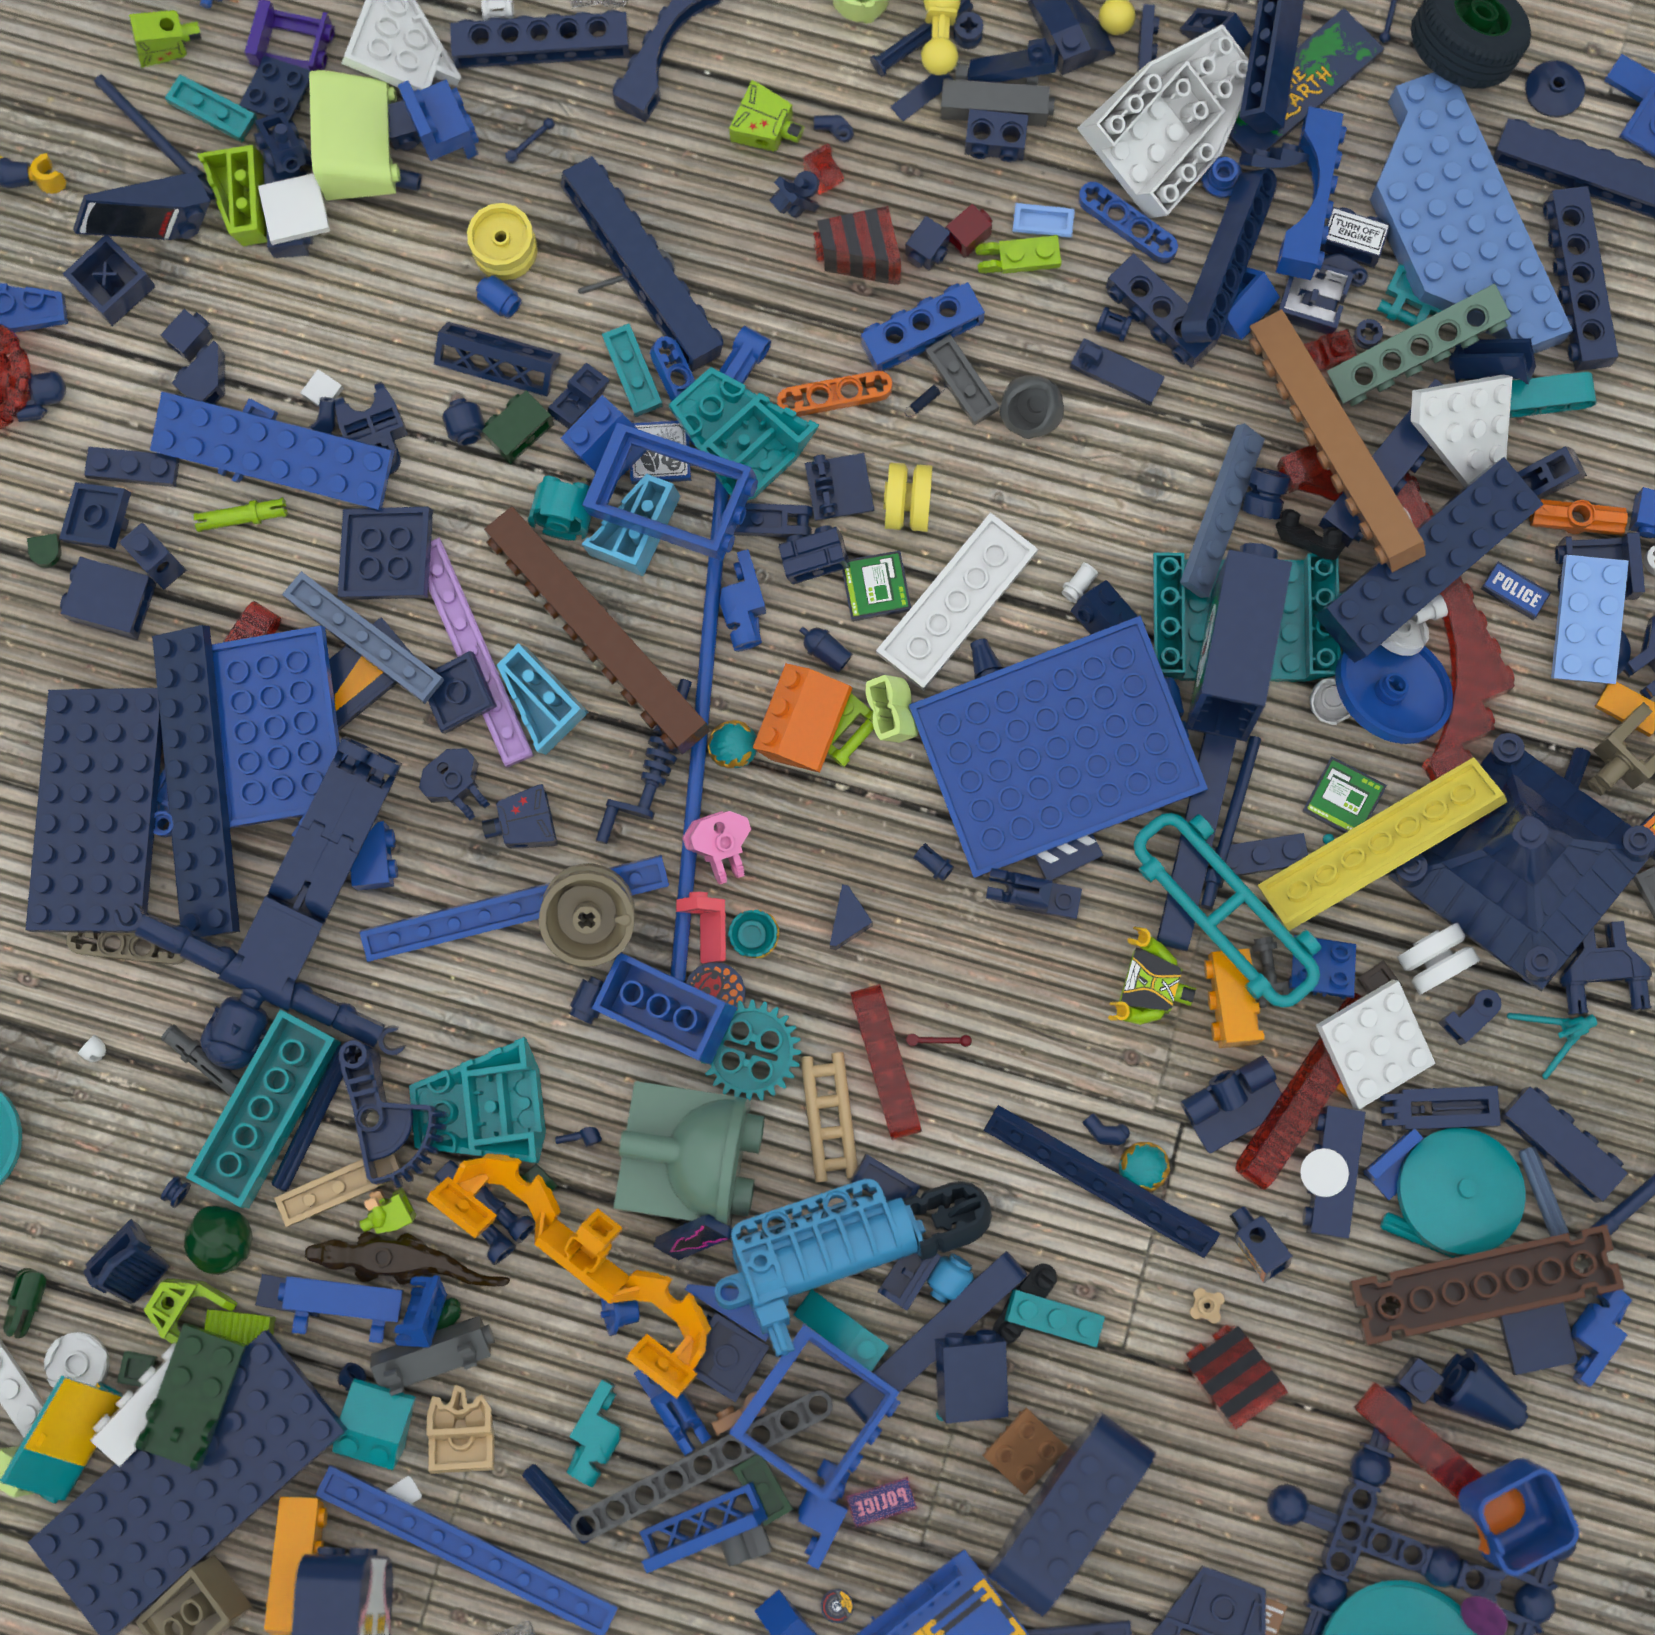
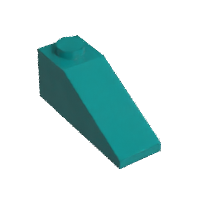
M811 1289L794 1313L795 1317L869 1371L874 1369L889 1347L887 1343L813 1289Z

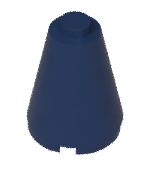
M1464 1349L1467 1353L1464 1356L1458 1353L1453 1356L1440 1374L1444 1380L1440 1384L1442 1386L1440 1393L1434 1392L1435 1403L1442 1408L1507 1431L1521 1428L1528 1418V1413L1526 1412L1527 1405L1472 1349Z

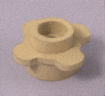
M1203 1288L1196 1289L1193 1293L1195 1298L1193 1307L1189 1311L1193 1319H1208L1213 1324L1219 1322L1221 1319L1220 1307L1225 1301L1223 1294L1220 1292L1208 1293ZM1205 1303H1209V1304H1210V1308H1209V1309H1206V1308L1204 1307V1304H1205Z

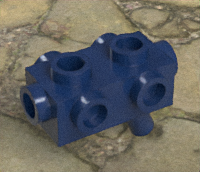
M284 112L255 120L258 133L253 134L258 150L263 152L268 168L275 167L277 173L283 171L295 172L300 166L306 164L304 157L309 154L303 138L299 139V133L294 121L289 123Z

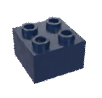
M103 236L62 273L72 287L111 326L115 325L156 287L147 273L110 236Z

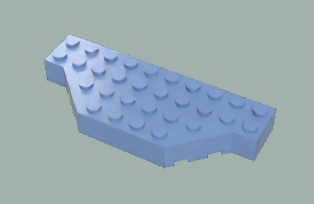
M1434 72L1397 85L1388 103L1400 129L1369 200L1377 217L1382 219L1384 223L1390 224L1387 234L1388 242L1398 264H1402L1405 267L1406 277L1414 295L1423 303L1445 310L1495 283L1511 314V318L1506 320L1507 327L1492 334V336H1495L1497 339L1531 338L1534 354L1562 344L1573 329L1460 86L1445 80ZM1473 310L1467 314V321L1477 327L1481 326L1484 323V315L1480 311Z

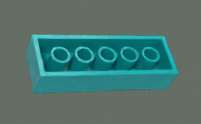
M280 1009L186 1178L240 1208L249 1209L322 1079L337 1047L342 1042Z

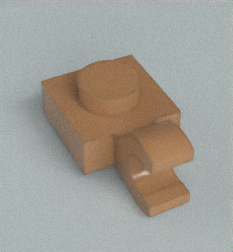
M757 1391L747 1395L742 1408L735 1411L732 1405L715 1414L718 1420L713 1422L712 1426L717 1435L733 1428ZM766 1406L760 1410L756 1417L763 1415L767 1411Z

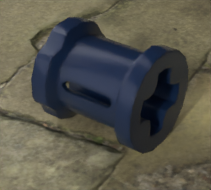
M1105 306L1095 331L1098 333L1101 331L1119 337V341L1124 342L1133 317L1129 315L1126 318L1113 313L1109 307Z

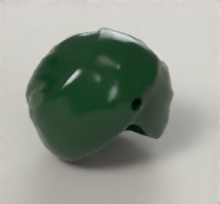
M207 1206L196 1213L186 1230L184 1238L185 1253L201 1271L213 1275L226 1274L239 1267L249 1257L253 1233L248 1220L241 1213L227 1207Z

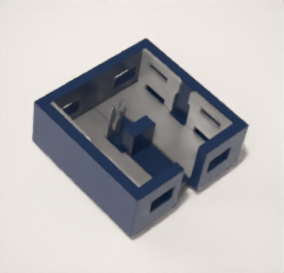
M1322 264L1321 270L1315 269L1311 280L1289 276L1278 311L1282 309L1293 325L1334 336L1344 306L1339 305L1337 311L1336 307L1338 302L1344 303L1354 273Z

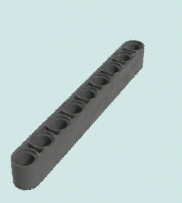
M817 1390L751 1423L745 1433L751 1436L752 1430L756 1426L762 1425L767 1427L770 1431V1439L763 1446L769 1448L828 1417L833 1408L832 1399L824 1391ZM814 1396H822L827 1401V1409L821 1415H815L809 1409V1402ZM788 1410L795 1412L799 1418L797 1427L792 1430H786L780 1423L781 1415ZM730 1434L582 1510L572 1519V1533L580 1540H591L757 1453ZM734 1440L740 1444L741 1454L737 1459L731 1460L724 1456L722 1450L727 1441ZM705 1455L711 1459L712 1469L708 1474H699L694 1469V1461L698 1456ZM669 1471H678L683 1476V1484L679 1489L667 1487L665 1476ZM646 1485L653 1490L654 1499L650 1504H641L637 1500L636 1491L640 1486ZM611 1501H619L624 1505L625 1512L621 1519L616 1520L609 1517L607 1506ZM582 1516H590L595 1521L593 1533L583 1534L578 1529V1521Z

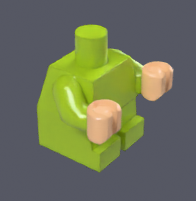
M403 1187L394 1191L390 1199L385 1198L382 1189H377L369 1194V1199L365 1200L364 1204L369 1213L367 1214L368 1217L359 1221L363 1232L373 1228L377 1234L390 1232L412 1223L416 1213Z

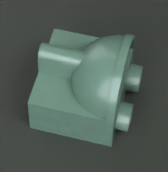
M634 1081L627 1129L622 1132L619 1146V1156L622 1159L613 1208L620 1211L690 1222L709 1214L716 1218L717 1221L730 1227L733 1215L749 1217L755 1179L739 1177L743 1151L759 1154L765 1116L749 1114L751 1102L748 1098Z

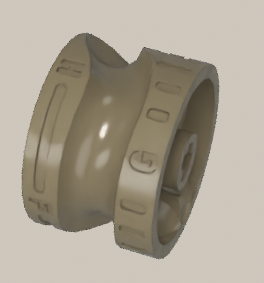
M583 863L563 870L549 883L542 900L539 913V927L545 944L554 955L571 965L593 967L611 961L624 950L632 936L635 915L632 892L620 875L602 865ZM592 913L591 918H585V914Z

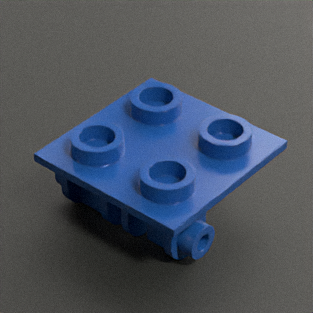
M1316 938L1322 947L1313 956L1319 966L1320 978L1316 987L1311 991L1312 995H1317L1318 992L1322 993V997H1326L1328 994L1329 996L1340 997L1343 1000L1345 997L1354 998L1356 944ZM1294 955L1292 958V976L1289 977L1288 981L1290 989H1295L1307 977L1306 968Z

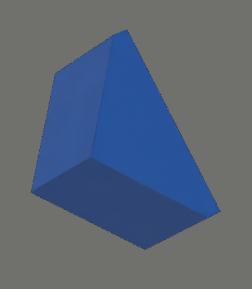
M780 1589L755 1610V1613L770 1635H817Z

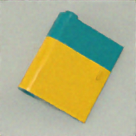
M61 1375L1 1477L0 1482L40 1494L42 1498L52 1503H57L58 1500L66 1501L97 1448L91 1442L96 1433L92 1428L105 1414L111 1417L119 1409L115 1404L124 1394L101 1382H97L95 1386Z

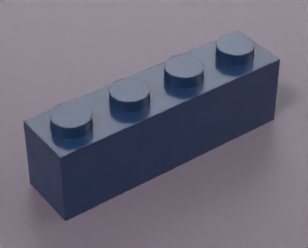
M1531 1086L1523 1088L1503 1110L1500 1118L1532 1147H1535L1545 1159L1595 1203L1604 1202L1628 1174L1622 1168L1623 1162L1611 1152L1606 1154L1597 1146L1599 1141L1592 1134L1585 1130L1581 1132L1574 1126L1575 1120L1563 1109L1556 1110L1549 1103V1096L1537 1087L1533 1089Z
M1326 1106L1323 1107L1322 1112L1317 1113L1315 1131H1320L1318 1144H1313L1312 1152L1318 1149H1331L1339 1153L1347 1163L1349 1177L1345 1187L1333 1196L1321 1197L1307 1189V1194H1311L1310 1207L1305 1206L1302 1218V1225L1307 1226L1306 1233L1349 1239L1366 1115L1364 1111Z

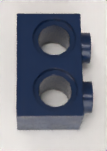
M969 109L965 154L976 159L994 157L1000 158L1005 162L1023 161L1029 115ZM985 133L988 135V138L978 139L974 135ZM1006 136H1014L1018 140L1010 143L1004 138Z

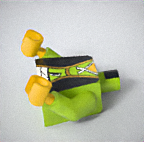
M1134 926L1133 929L1138 931L1139 937L1137 940L1128 938L1127 941L1129 944L1140 946L1141 948L1136 947L1133 951L1119 1002L1109 1003V1005L1116 1007L1117 1014L1109 1015L1108 1019L1110 1021L1123 1020L1142 1025L1160 1020L1164 1014H1168L1171 1011L1173 1001L1191 1006L1196 988L1180 984L1179 980L1182 969L1178 967L1177 959L1162 943L1154 939L1147 929Z

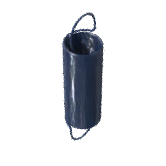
M934 385L913 401L910 407L915 413H919L941 394L940 390Z

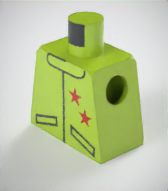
M175 10L129 14L141 68L183 58L187 55L185 42L202 39L198 21L180 24L178 12Z
M752 80L729 127L730 141L769 151H777L783 138L798 143L802 137L804 126L791 121L793 108L790 102Z

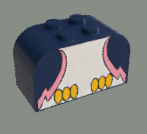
M317 1547V1554H304L296 1574L291 1635H390L393 1598V1568L390 1558L388 1556H377L378 1549L350 1548L349 1555H345L346 1548Z

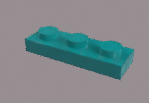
M179 74L165 96L168 104L240 142L244 141L255 120H257L255 113Z
M630 323L603 333L604 343L635 417L663 407Z
M1013 1289L1004 1320L1097 1347L1105 1316Z

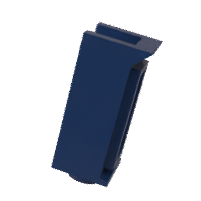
M1531 338L1479 339L1480 341L1465 349H1462L1461 345L1456 346L1454 352H1451L1449 357L1450 370H1454L1456 383L1460 382L1461 379L1475 380L1504 374L1512 376V379H1520L1529 384L1536 368Z

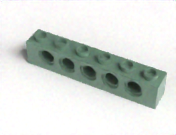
M1494 283L1327 371V374L1342 404L1344 405L1349 402L1351 407L1368 399L1366 393L1377 388L1379 392H1382L1395 385L1393 379L1405 374L1406 378H1409L1424 370L1421 365L1433 359L1436 364L1451 356L1449 350L1461 345L1462 349H1465L1480 341L1478 338L1479 334L1489 330L1492 335L1508 326L1506 320L1511 318V314ZM1473 310L1480 311L1484 315V323L1478 327L1471 326L1467 321V314ZM1442 326H1453L1456 330L1455 339L1452 341L1442 340L1439 336V329ZM1418 339L1424 340L1428 344V352L1423 356L1413 354L1411 351L1413 341ZM1386 355H1397L1401 361L1399 368L1387 370L1383 366V359ZM1366 368L1372 372L1373 379L1369 384L1361 385L1355 380V374L1359 369Z

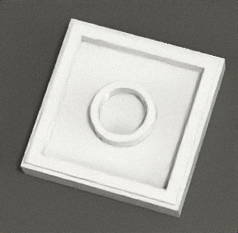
M314 173L258 186L269 239L272 245L330 232L323 195Z

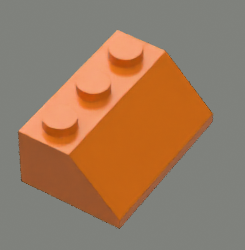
M785 663L753 749L771 761L820 773L851 694L852 687L810 668Z

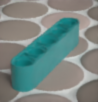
M1579 372L1531 378L1529 384L1522 380H1513L1510 418L1581 410L1596 405L1597 399L1592 373Z

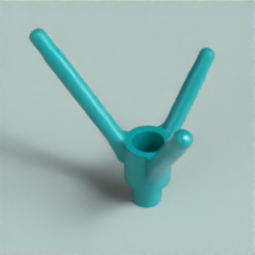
M1520 1013L1507 1014L1508 1019L1554 1024L1562 1027L1558 1037H1566L1567 1042L1542 1074L1543 1079H1548L1570 1048L1580 1039V1036L1587 1034L1589 1029L1598 1024L1594 1015L1578 1016L1571 1019Z

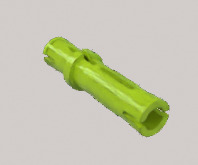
M284 498L259 503L257 500L249 501L248 505L194 513L193 519L200 522L194 523L197 532L249 522L261 524L262 520L287 517L288 511L287 509L280 508L287 506Z

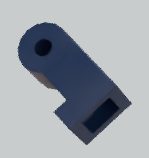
M1482 990L1471 997L1468 1007L1459 1016L1452 1011L1439 1024L1461 1046L1467 1043L1500 1011L1502 1005L1501 998L1493 990Z

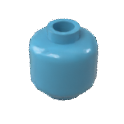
M953 1253L950 1256H941L927 1278V1283L932 1288L930 1294L943 1303L956 1299L974 1281V1274L971 1271L972 1265Z

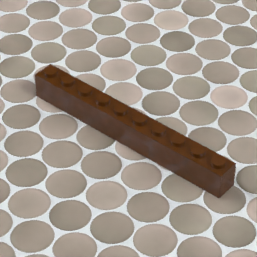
M512 506L484 529L489 537L486 543L497 556L502 553L508 559L505 565L516 577L521 574L527 582L524 584L526 589L534 598H537L539 595L546 602L543 605L544 609L554 620L559 617L565 623L562 629L573 641L578 638L583 643L584 647L581 650L592 663L596 660L599 661L604 667L601 673L612 685L617 682L624 689L620 694L631 707L635 704L643 711L640 716L651 729L656 726L663 733L660 739L669 750L672 751L676 748L683 755L710 732L703 718Z

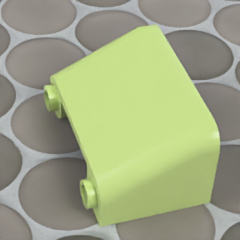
M327 70L310 71L311 160L315 179L325 200L396 194V182L400 181V170L398 163L393 164L390 156L388 104L397 102L396 87L372 77Z

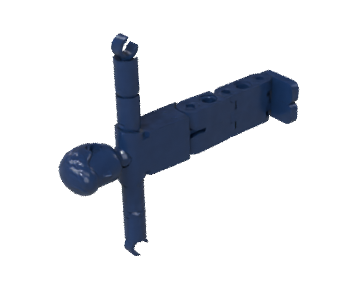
M347 736L341 739L337 747L338 751L238 953L231 947H220L194 935L186 926L173 925L150 913L145 915L143 908L138 903L134 904L138 917L135 924L129 925L124 923L118 909L114 911V922L121 930L131 931L136 929L135 936L174 954H180V957L220 975L217 979L242 989L240 998L235 996L228 997L223 1000L220 1007H215L214 1013L201 1035L200 1043L203 1052L212 1063L222 1068L237 1070L250 1064L268 1031L265 1029L268 1023V1015L261 1008L264 1001L287 1012H290V1009L296 1010L326 1026H332L337 1031L373 1048L378 1041L381 1051L388 1055H397L406 1046L389 1048L384 1043V1036L398 1030L399 1026L393 1025L384 1028L385 1024L357 1012L356 1008L351 1004L345 1002L338 1003L313 991L307 983L297 982L396 779L395 776L398 775L402 766L401 762ZM344 754L348 755L346 760H342ZM357 760H359L361 762L358 768L356 769L355 763ZM372 768L376 769L374 774H370ZM385 774L389 775L387 781L383 779Z

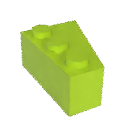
M254 145L198 153L197 156L203 164L207 174V181L213 189L217 199L216 203L228 233L242 246L267 243L266 221L258 186L265 185L264 163L266 162L263 154Z

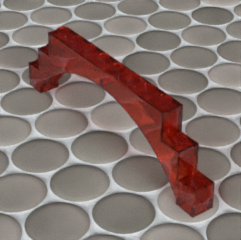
M1315 445L1306 446L1280 458L1276 466L1278 471L1291 476L1288 487L1289 493L1298 490L1323 497L1332 502H1335L1343 493V491L1338 493L1330 478L1333 475L1331 470H1324L1316 454L1319 451H1317ZM1408 472L1404 477L1407 484L1397 495V498L1403 508L1410 514L1414 526L1418 528L1433 515V511L1427 502H1423L1419 494L1420 486L1414 475L1410 476ZM1461 576L1440 593L1448 610L1447 616L1442 619L1449 643L1453 707L1449 719L1443 726L1440 739L1432 756L1422 764L1430 782L1473 758L1471 752L1468 749L1465 750L1463 746L1489 735L1495 729L1493 725L1495 724L1494 715L1483 704L1508 693L1515 687L1513 671L1508 665H1504L1500 657V645L1494 637H1490L1486 629L1488 626L1486 617L1481 610H1477L1473 602V591L1468 583L1464 584Z

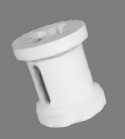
M482 0L483 21L493 17L514 19L513 0ZM504 8V10L493 11L492 9Z

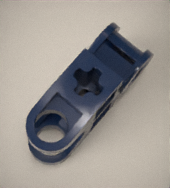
M382 381L374 384L376 390L374 402L367 410L356 411L346 403L343 396L335 399L337 422L342 436L395 450L390 474L395 473L401 465V456L395 440L408 436V432L396 403Z

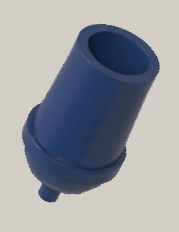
M804 627L800 629V632L805 635L803 644L808 651L807 653L810 656L813 655L837 673L844 668L853 654L830 635L827 629L823 630L817 627L812 628L810 631Z

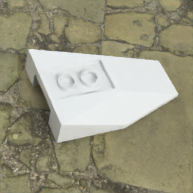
M1219 25L1148 62L1077 127L1078 131L1143 214L1149 219L1167 216L1221 155L1240 112L1249 59L1224 25Z

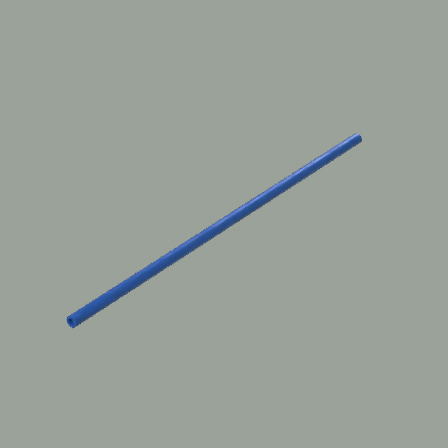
M717 476L710 540L714 538L729 501V494ZM712 557L708 558L695 711L703 718L707 725H709L723 561ZM708 734L691 747L683 835L692 821L699 819L701 814ZM683 841L677 899L688 898L689 893L694 891L697 853L687 850ZM676 912L670 975L685 982L691 913Z

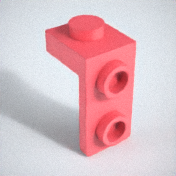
M690 892L688 898L677 899L676 912L700 914L701 963L725 961V899L710 898L707 892Z

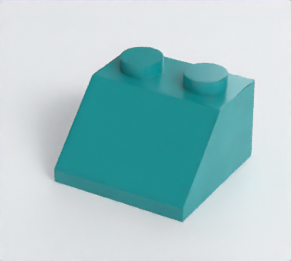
M354 1378L340 1416V1420L348 1430L334 1442L332 1452L394 1470L406 1446L416 1396L402 1392L391 1396L389 1388Z

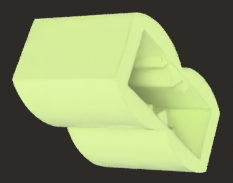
M882 675L867 681L865 689L866 698L873 710V727L878 738L883 741L900 743L917 737L918 729L909 708L911 704V691L906 680L901 677Z

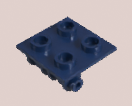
M264 55L239 106L265 116L284 112L289 123L293 122L292 119L296 113L295 111L300 109L299 103L304 101V95L308 87H310L309 73L311 70Z
M864 453L826 459L825 455H817L813 457V462L805 463L815 521L874 511Z

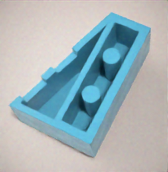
M646 473L621 500L622 504L618 508L668 525L681 496L673 483ZM603 520L601 522L602 526L582 543L589 556L643 577L660 539Z
M518 643L497 664L538 753L547 755L589 713L527 647Z

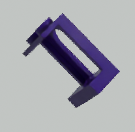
M259 0L244 53L251 66L258 67L264 55L311 71L324 70L328 59L326 50L328 43H332L334 39L335 26L332 25L327 12H323L321 19L278 11L274 9L271 1ZM273 28L316 37L310 60H299L266 53Z

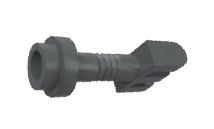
M1273 936L1254 939L1253 952H1260L1264 977L1270 982L1272 988L1277 993L1282 992V995L1289 994L1288 981L1277 982L1272 949L1278 948L1277 942L1273 941ZM1261 996L1258 999L1259 1008H1265L1267 1001Z

